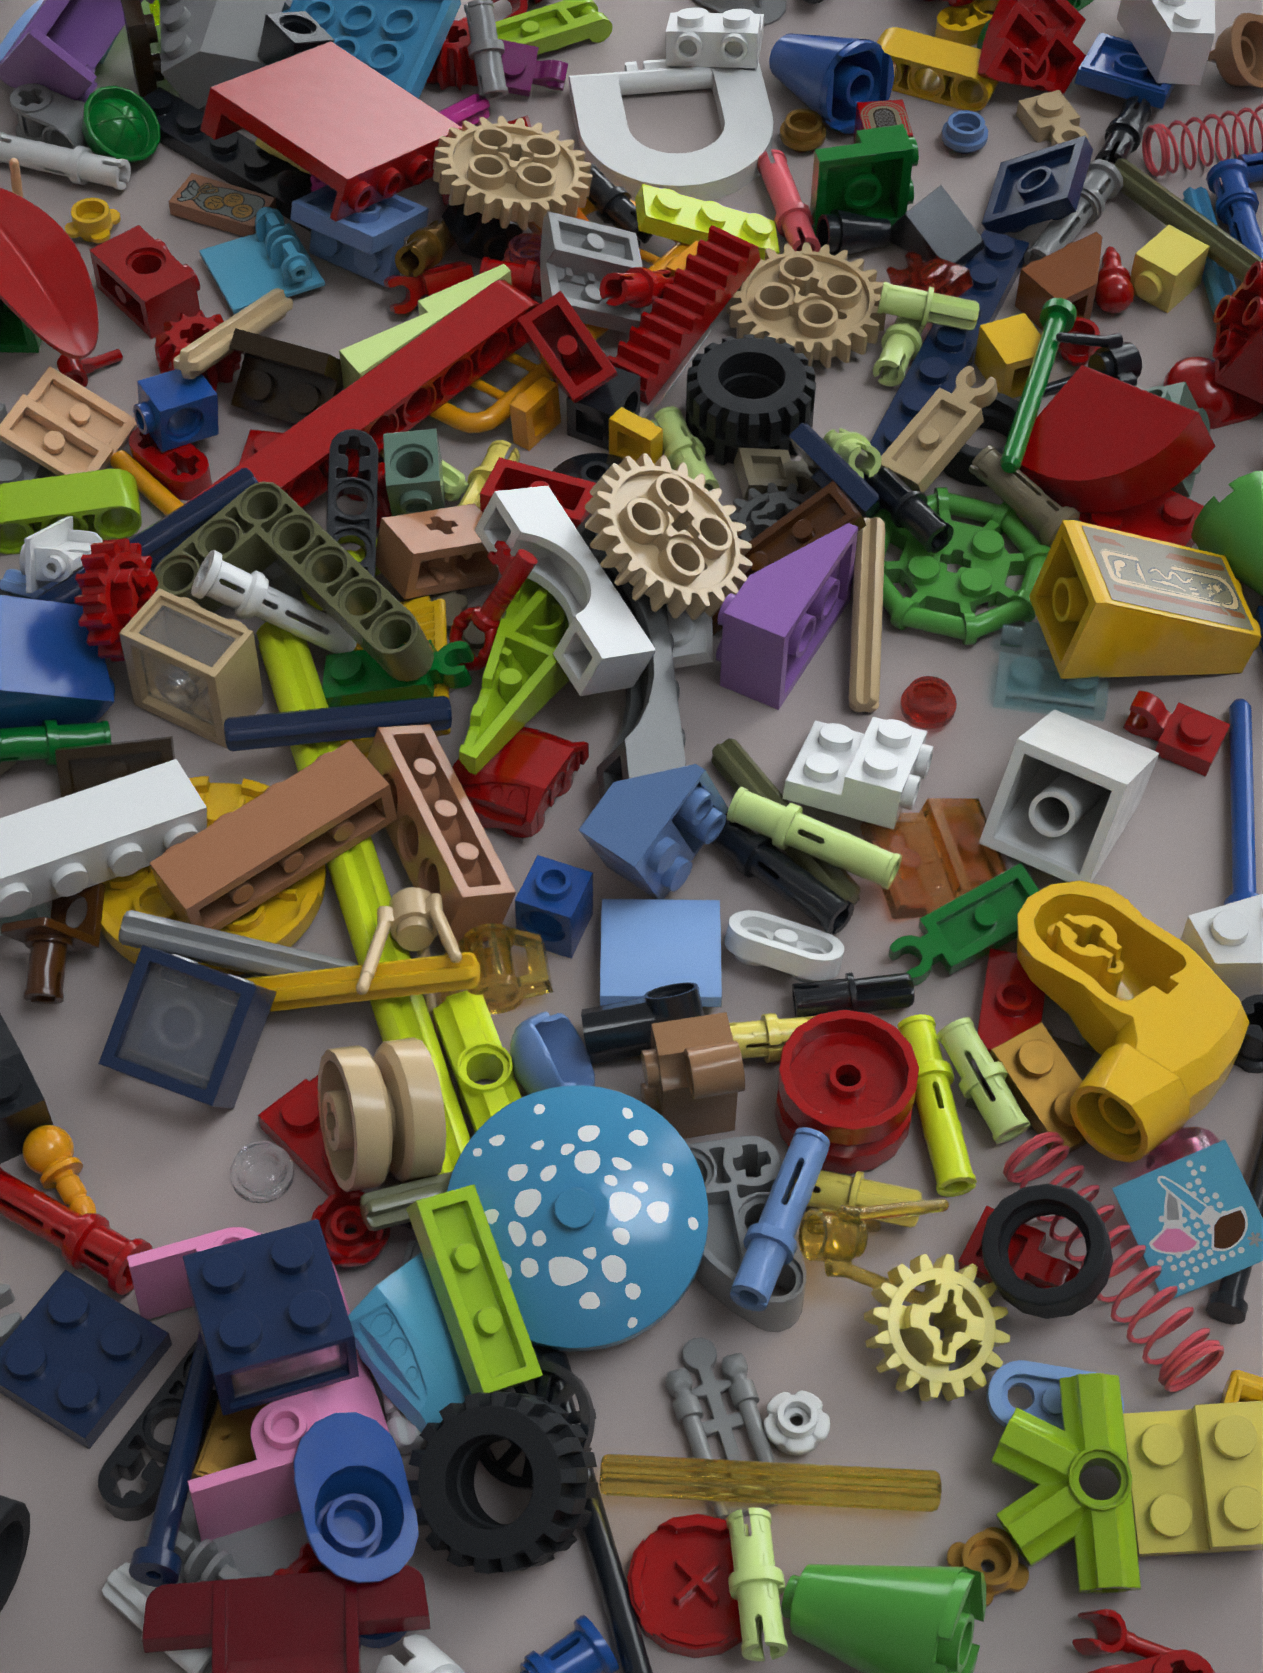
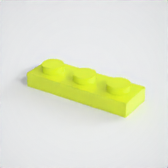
M645 184L641 185L635 197L638 231L691 245L695 241L699 242L700 239L707 241L709 228L713 225L758 246L760 259L764 261L767 248L774 250L777 254L780 253L775 221L767 219L760 214H749L724 207L714 201H702L678 194L671 189H659Z

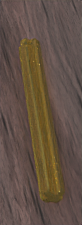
M606 1454L602 1457L600 1463L599 1487L601 1493L607 1496L923 1512L938 1510L942 1496L940 1474L935 1470Z

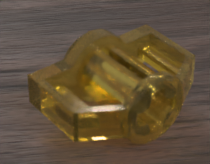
M490 923L472 928L458 942L460 952L474 953L480 965L479 985L467 991L475 995L483 994L490 1014L511 1011L521 1005L524 999L554 992L546 948L541 935L510 928L503 924ZM485 936L488 937L489 947H485L483 944ZM513 945L526 949L530 974L516 977L511 952ZM456 990L440 992L442 1003L445 1001L447 996L463 991Z

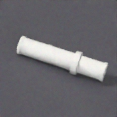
M0 132V140L3 141H0V163L9 164L11 158H16L19 161V166L69 177L72 183L80 185L93 182L123 190L126 188L125 182L129 183L131 167L126 159L93 154L91 148L78 145L71 149Z

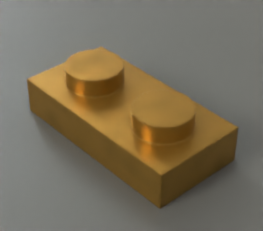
M1042 1022L991 1050L990 1055L994 1062H1002L1008 1072L1005 1081L1021 1111L1037 1134L1045 1132L1059 1133L1060 1137L1064 1140L1063 1146H1069V1153L1088 1143L1076 1128L1070 1113V1099L1082 1083V1079ZM1054 1142L1045 1144L1048 1150Z

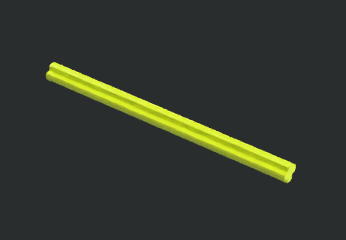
M268 622L261 625L256 632L259 640L258 646L279 712L328 708L307 641ZM340 741L290 746L298 772L311 765L322 754L339 748L341 743ZM371 836L327 863L358 965L364 964L375 933L377 909L380 906H389L391 900ZM389 931L379 963L411 959L409 950L402 948L393 939L391 931ZM421 994L370 1000L383 1042L415 1037L423 1041L431 1054L439 1077L446 1122L445 1159L439 1174L451 1172L454 1170L459 1156L469 1142L470 1136L424 996Z

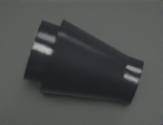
M833 209L830 214H822L819 217L816 238H818L821 247L825 244L829 245V254L835 256L845 249L848 251V255L874 248L888 247L891 241V224L888 218H874Z

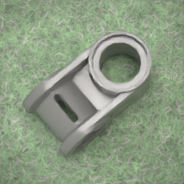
M36 83L24 84L12 91L10 94V105L13 111L17 113L19 122L16 126L17 137L42 141L71 149L78 145L89 147L82 133L85 102L73 100L49 90L44 85Z

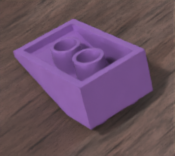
M848 523L749 575L736 595L733 593L728 594L718 614V624L723 626L722 639L716 652V660L721 662L720 686L777 710L780 709L850 602L858 535L857 526Z

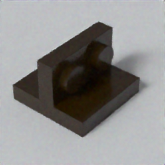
M235 328L230 349L243 354L244 359L231 405L297 424L343 390L340 359L324 352Z

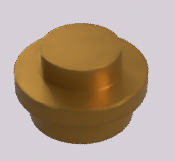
M796 109L788 113L785 121L781 124L780 139L786 146L795 151L807 152L818 148L824 143L826 127L822 122V117L817 112L810 109Z

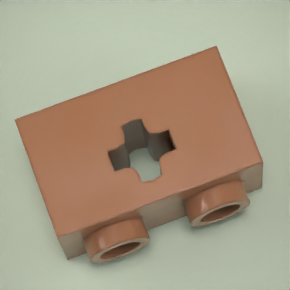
M474 503L381 518L376 545L375 566L404 599L497 583L499 576L497 565H493L488 559L487 555L489 552L474 530L483 514Z

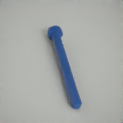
M1236 699L1229 707V724H1231L1229 728L1233 894L1225 899L1224 905L1259 895L1256 888L1252 707L1245 699Z

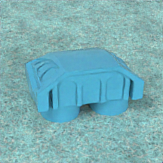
M421 1252L377 1284L348 1315L360 1359L370 1368L381 1391L416 1426L420 1433L427 1423H440L443 1420L439 1411L450 1403H464V1396L471 1395Z

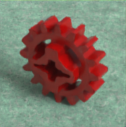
M129 538L103 540L102 543L90 545L91 554L82 555L81 557L86 571L82 574H76L75 577L82 591V595L74 597L75 604L83 606V614L78 621L79 626H85L89 630L87 644L89 646H98V657L110 658L111 662L125 661L119 633L156 592L159 584L155 574L150 569L152 565L151 556H141L142 545L140 543H130Z

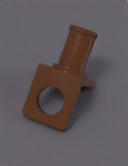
M103 883L85 888L73 896L52 900L51 918L39 917L1 924L0 933L2 935L22 942L30 949L26 990L23 995L25 1000H31V1002L38 1004H59L64 1001L63 987L67 953L99 948L105 885ZM79 898H85L87 902L85 919L76 928L67 926L66 914L70 905Z

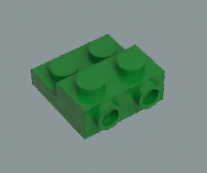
M904 124L857 130L855 144L815 149L810 202L813 220L812 228L815 235L819 217L822 214H830L833 209L874 218H888L891 226L907 212V206L913 204L914 201L911 171L912 167L918 165L919 152L916 139L908 136Z

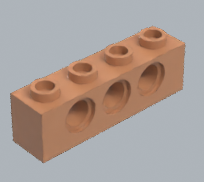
M431 725L378 727L367 759L390 785L397 820L387 825L385 829L413 887L422 888L432 894L438 893L442 896L443 912L458 944L496 940L516 891ZM437 934V936H438V938H439V940H440V942H441V945L443 946L442 941H441L439 935Z

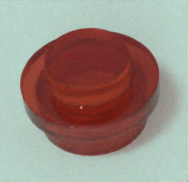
M923 676L915 679L904 690L900 703V709L904 718L911 724L924 729H936L947 725L953 719L957 706L956 697L949 684L934 676Z

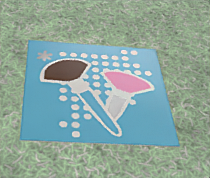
M1222 1140L1112 1188L1137 1244L1146 1246L1143 1257L1148 1267L1154 1265L1162 1267L1160 1275L1155 1279L1159 1291L1169 1286H1177L1178 1291L1174 1296L1176 1298L1263 1261V1218L1226 1140Z

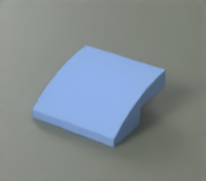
M602 899L600 1006L644 998L648 991L661 986L691 982L696 983L699 987L702 1007H721L720 900Z

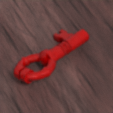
M497 541L494 545L497 552L490 551L487 555L493 565H498L499 572L502 575L497 582L498 584L495 585L482 606L470 607L460 612L453 619L449 643L464 641L462 640L463 632L468 628L471 621L477 629L485 634L483 649H480L477 657L474 655V661L458 664L465 665L468 672L478 671L486 667L500 624V618L538 562L532 553L524 549H519L515 556H511V549L505 541Z

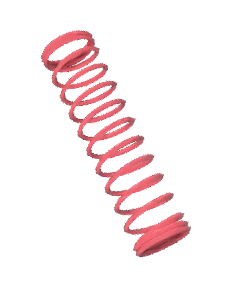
M1263 104L1258 106L1255 111L1244 107L1238 114L1227 110L1222 113L1220 118L1216 114H1209L1203 121L1198 117L1190 118L1186 124L1175 120L1170 123L1168 128L1160 123L1149 125L1145 129L1142 139V153L1148 171L1153 176L1158 177L1159 175L1163 176L1167 170L1173 174L1178 170V146L1175 137L1170 131L1175 125L1183 127L1180 142L1183 163L1189 170L1195 167L1197 161L1196 145L1193 135L1188 128V125L1192 122L1201 124L1198 132V153L1203 165L1209 167L1214 159V145L1210 131L1205 123L1210 118L1218 121L1215 129V149L1220 161L1230 159L1232 145L1235 155L1237 157L1240 155L1236 142L1237 123L1240 124L1243 132L1244 154L1248 155L1249 141L1253 153H1258L1253 138L1255 119L1261 131V152H1263V124L1257 114L1258 111L1263 109ZM1244 112L1252 114L1249 124V140L1245 125L1240 118V115ZM1227 115L1235 117L1232 127V145L1228 129L1223 122V118ZM1220 126L1223 128L1227 142L1226 159L1222 157L1219 146ZM1203 129L1208 138L1210 148L1208 163L1204 158L1202 150ZM1154 131L1158 136L1161 146L1162 160L1159 171L1154 164L1151 153V139ZM1186 133L1192 148L1191 166L1188 164L1185 155ZM1168 137L1171 139L1175 154L1174 169L1170 166Z
M1057 1132L1038 1134L1019 1146L1005 1162L1003 1174L1009 1182L1021 1183V1189L1026 1186L1028 1181L1043 1176L1061 1164L1069 1154L1070 1148L1069 1146H1063L1064 1140ZM1054 1142L1040 1159L1023 1170L1013 1173L1017 1165L1026 1156L1043 1145ZM1083 1165L1072 1166L1059 1174L1049 1184L1057 1185L1064 1178L1078 1171L1061 1186L1069 1188L1081 1178L1085 1168ZM1089 1185L1077 1193L1084 1196L1093 1191L1085 1198L1091 1202L1099 1193L1100 1187L1099 1185ZM1104 1205L1096 1210L1099 1215L1106 1212L1101 1217L1104 1223L1113 1215L1115 1211L1114 1205ZM1057 1215L1036 1217L1037 1220L1051 1222L1049 1236L1052 1240L1067 1241L1064 1256L1067 1260L1082 1261L1081 1270L1086 1255L1072 1256L1069 1252L1073 1241L1083 1236L1078 1226L1070 1235L1057 1236L1054 1232L1058 1220L1065 1217ZM1120 1225L1108 1232L1110 1239L1122 1232L1110 1242L1111 1249L1127 1237L1130 1232V1225ZM1134 1246L1119 1256L1112 1263L1109 1278L1136 1263L1144 1255L1146 1246ZM1135 1254L1132 1258H1130V1259H1129L1128 1261H1126L1124 1264L1120 1265L1123 1261H1125V1260H1126L1127 1258H1129L1131 1255ZM1154 1265L1132 1279L1118 1295L1103 1297L1100 1293L1097 1296V1300L1114 1302L1110 1316L1112 1320L1122 1323L1130 1322L1126 1336L1128 1341L1139 1344L1146 1343L1143 1350V1361L1147 1364H1163L1160 1368L1158 1381L1162 1386H1165L1164 1389L1166 1391L1177 1392L1197 1382L1210 1372L1222 1359L1224 1347L1220 1345L1219 1340H1206L1210 1335V1329L1202 1328L1182 1341L1170 1355L1158 1359L1149 1358L1148 1352L1153 1343L1184 1324L1194 1312L1193 1307H1185L1169 1317L1152 1335L1142 1338L1133 1337L1132 1330L1139 1319L1150 1315L1166 1305L1174 1298L1178 1291L1177 1286H1169L1150 1298L1136 1314L1123 1318L1118 1317L1116 1310L1120 1302L1148 1286L1160 1275L1162 1267ZM1207 1355V1356H1206L1199 1364H1197L1195 1367H1193L1192 1369H1190L1188 1372L1182 1374L1181 1376L1177 1377L1182 1371H1184V1370H1185L1188 1366H1190L1192 1363H1194V1362L1197 1361L1198 1359L1202 1358L1203 1356Z

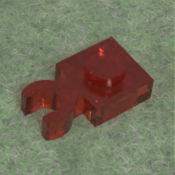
M908 252L904 255L908 265L907 268L899 270L889 267L886 269L890 283L893 285L928 291L930 286L934 287V293L959 297L974 285L968 268L938 256L923 263L922 257L918 253Z

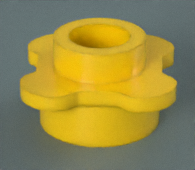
M82 199L72 206V222L65 225V232L70 238L81 237L87 242L94 243L106 242L111 237L110 230L113 225L121 221L120 213L115 209H110L108 203L102 199Z

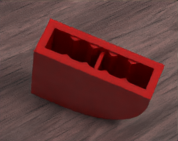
M1081 365L1036 417L1019 470L1061 507L1069 506L1070 508H1075L1078 512L1106 513L1132 508L1169 491L1182 482L1202 463L1214 449L1215 444L1199 412Z

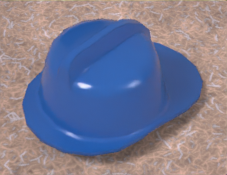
M357 1412L331 1414L315 1422L300 1439L293 1459L294 1485L306 1531V1538L319 1562L335 1576L355 1583L381 1582L400 1572L413 1556L419 1536L417 1514L410 1495L402 1457L392 1435L376 1420Z

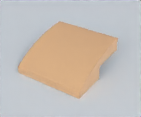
M49 366L27 396L22 394L1 422L0 440L60 476L107 469L110 465L111 457L117 451L122 450L127 444L131 433L137 428L135 418Z

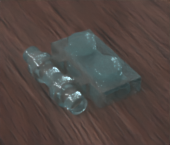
M1025 621L1024 627L1002 625L1000 646L1021 648V654L1000 652L993 707L1049 714L1055 709L1074 718L1104 721L1107 710L1109 677L1099 678V676L1060 679L1054 660L1038 657L1039 651L1050 652L1039 623Z

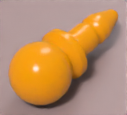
M43 1125L32 1130L23 1143L22 1154L26 1165L33 1172L41 1175L40 1183L43 1188H55L63 1203L82 1216L86 1213H97L92 1198L87 1196V1190L78 1176L83 1169V1164L79 1158L73 1157L74 1144L70 1135L64 1129L55 1125Z

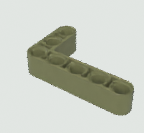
M263 481L246 488L163 558L155 568L154 574L159 583L156 588L157 590L160 588L177 597H187L195 601L202 608L215 613L224 604L207 596L198 599L191 594L197 572L210 551L216 550L220 552L223 561L250 574L256 570L263 572L275 562L393 678L406 682L417 680L425 675L432 666L434 660L433 648L413 614L283 489L273 482ZM223 579L219 580L220 584L235 591L237 590L235 585Z

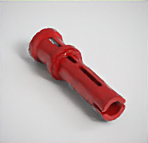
M0 1167L1 1215L61 1249L62 1257L72 1268L81 1270L86 1267L108 1280V1287L113 1292L125 1295L134 1289L127 1256L153 1249L149 1242L142 1238L130 1240L111 1229L109 1221L98 1213H86L83 1216Z

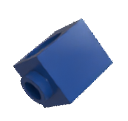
M175 369L137 381L138 404L133 406L136 424L142 434H149L162 452L219 434L217 393L202 374L189 380L183 378L181 370Z
M537 855L515 899L517 941L572 959L593 915V872Z

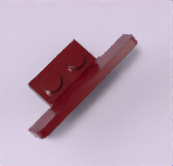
M404 1565L399 1573L381 1582L355 1583L337 1577L331 1571L161 1585L155 1588L146 1600L142 1642L145 1653L212 1648V1673H362L360 1635L428 1630L431 1628L424 1578L416 1568Z

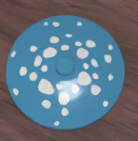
M571 1085L548 1088L517 1099L490 1117L476 1131L459 1156L451 1174L447 1192L475 1185L533 1345L568 1352L592 1351L619 1345L636 1338L655 1326L673 1310L688 1291L701 1264L707 1240L708 1201L705 1184L696 1159L682 1136L662 1115L641 1101L621 1092L595 1086Z

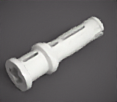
M216 550L209 552L194 579L191 591L192 596L198 599H202L204 596L214 599L234 609V615L240 619H251L253 616H256L296 637L335 654L351 652L357 644L327 613L269 586V580L265 578L263 573L256 570L250 574L223 561L222 554ZM223 579L235 585L237 590L235 591L220 584L219 580ZM264 599L271 603L270 607L262 604ZM288 610L321 626L322 631L320 632L287 616L285 612Z

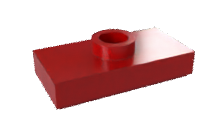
M990 949L977 1030L989 1053L993 1048L1041 1023L1045 993L1030 980L1017 959V953Z

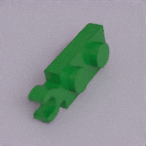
M428 640L434 652L431 668L417 680L406 682L399 681L390 676L365 650L326 655L322 689L328 707L433 697L435 684L444 683L447 687L454 689L464 688L472 684V678L465 665L458 664L473 662L474 655L468 643L464 641L451 642L437 651L432 641Z
M1019 863L920 918L918 927L924 936L907 935L896 939L889 947L888 956L892 961L899 959L905 954H912L919 959L920 964L906 972L911 975L914 986L924 982L929 977L932 966L940 961L949 975L989 954L990 949L996 950L1016 939L1017 914L1027 898L1040 890L1022 863Z

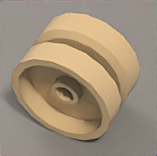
M415 1037L384 1041L377 1048L374 1057L366 1048L359 1045L327 1049L321 1056L318 1071V1106L326 1155L339 1187L346 1192L379 1187L385 1181L389 1171L396 1179L403 1183L438 1175L442 1170L446 1151L444 1102L435 1065L423 1041Z

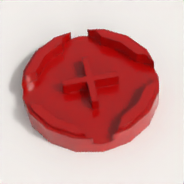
M703 1514L673 1517L657 1526V1531L650 1534L645 1541L643 1539L633 1552L627 1576L631 1605L644 1635L667 1652L690 1658L721 1655L742 1642L738 1600L733 1599L729 1592L728 1577L734 1572L730 1534L726 1520Z

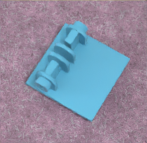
M263 207L256 213L255 234L199 250L200 256L233 314L238 313L276 288L284 290L285 296L290 297L325 286L324 279L290 223L284 224L281 212L271 207Z

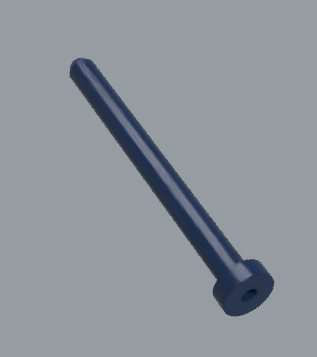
M200 1329L146 1546L137 1548L133 1552L129 1567V1574L134 1580L152 1587L176 1584L182 1567V1559L174 1550L189 1491L187 1481L192 1478L214 1386Z

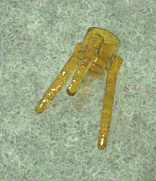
M945 1199L865 1207L841 1205L838 1210L811 1208L805 1213L800 1223L798 1236L800 1250L807 1260L824 1262L825 1274L828 1277L848 1278L871 1288L883 1282L891 1284L889 1278L852 1264L854 1258H858L864 1253L867 1247L868 1233L878 1232L881 1229V1223L875 1220L944 1212L949 1208V1203ZM913 1289L904 1301L918 1304L919 1294L922 1292Z

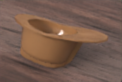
M1241 13L1234 19L1233 24L1218 36L1215 49L1209 53L1207 61L1216 63L1220 75L1231 86L1263 88V15L1253 13Z

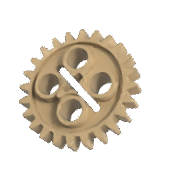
M499 116L497 123L492 124L485 117H480L478 126L465 120L462 122L461 130L450 127L448 137L441 136L439 138V145L435 147L433 181L439 183V194H450L449 204L451 206L465 204L464 215L468 216L479 212L482 214V223H487L492 218L500 220L502 228L506 229L510 221L517 222L522 230H527L528 222H535L542 228L543 218L548 211L574 218L577 216L578 207L584 208L587 197H589L592 175L590 174L591 163L584 161V151L573 150L574 140L559 141L560 131L558 130L549 133L542 132V123L538 122L530 128L525 126L523 118H518L515 124H508L503 116Z
M804 242L801 251H794L788 243L784 244L783 254H777L774 250L767 248L765 250V261L760 259L761 261L727 303L729 327L737 328L736 339L743 338V335L754 334V338L764 339L765 336L776 338V343L783 344L787 342L795 347V353H803L808 358V366L810 367L813 360H820L826 368H831V358L835 356L841 361L849 363L851 350L864 355L867 343L876 344L879 331H884L886 314L877 313L884 282H876L877 271L875 269L863 271L864 259L860 258L848 262V251L845 249L834 256L829 254L830 248L827 244L821 247L819 252L812 251L809 242Z
M643 453L636 462L630 456H626L619 465L613 463L589 492L593 497L587 502L584 509L592 514V516L585 523V528L598 533L590 543V547L606 552L607 556L600 565L602 568L615 567L618 570L619 574L614 582L617 586L627 582L634 586L632 591L633 600L637 601L644 594L650 597L652 611L657 612L664 604H667L672 618L675 619L684 610H686L692 620H696L703 612L710 617L713 616L721 608L728 594H737L747 579L745 573L753 565L745 557V554L752 548V544L738 538L745 531L746 525L732 522L730 516L734 513L736 507L734 505H721L718 499L722 494V490L716 488L708 491L704 487L705 475L703 473L699 474L695 479L689 477L686 463L682 462L673 470L667 457L664 455L655 464L647 453Z

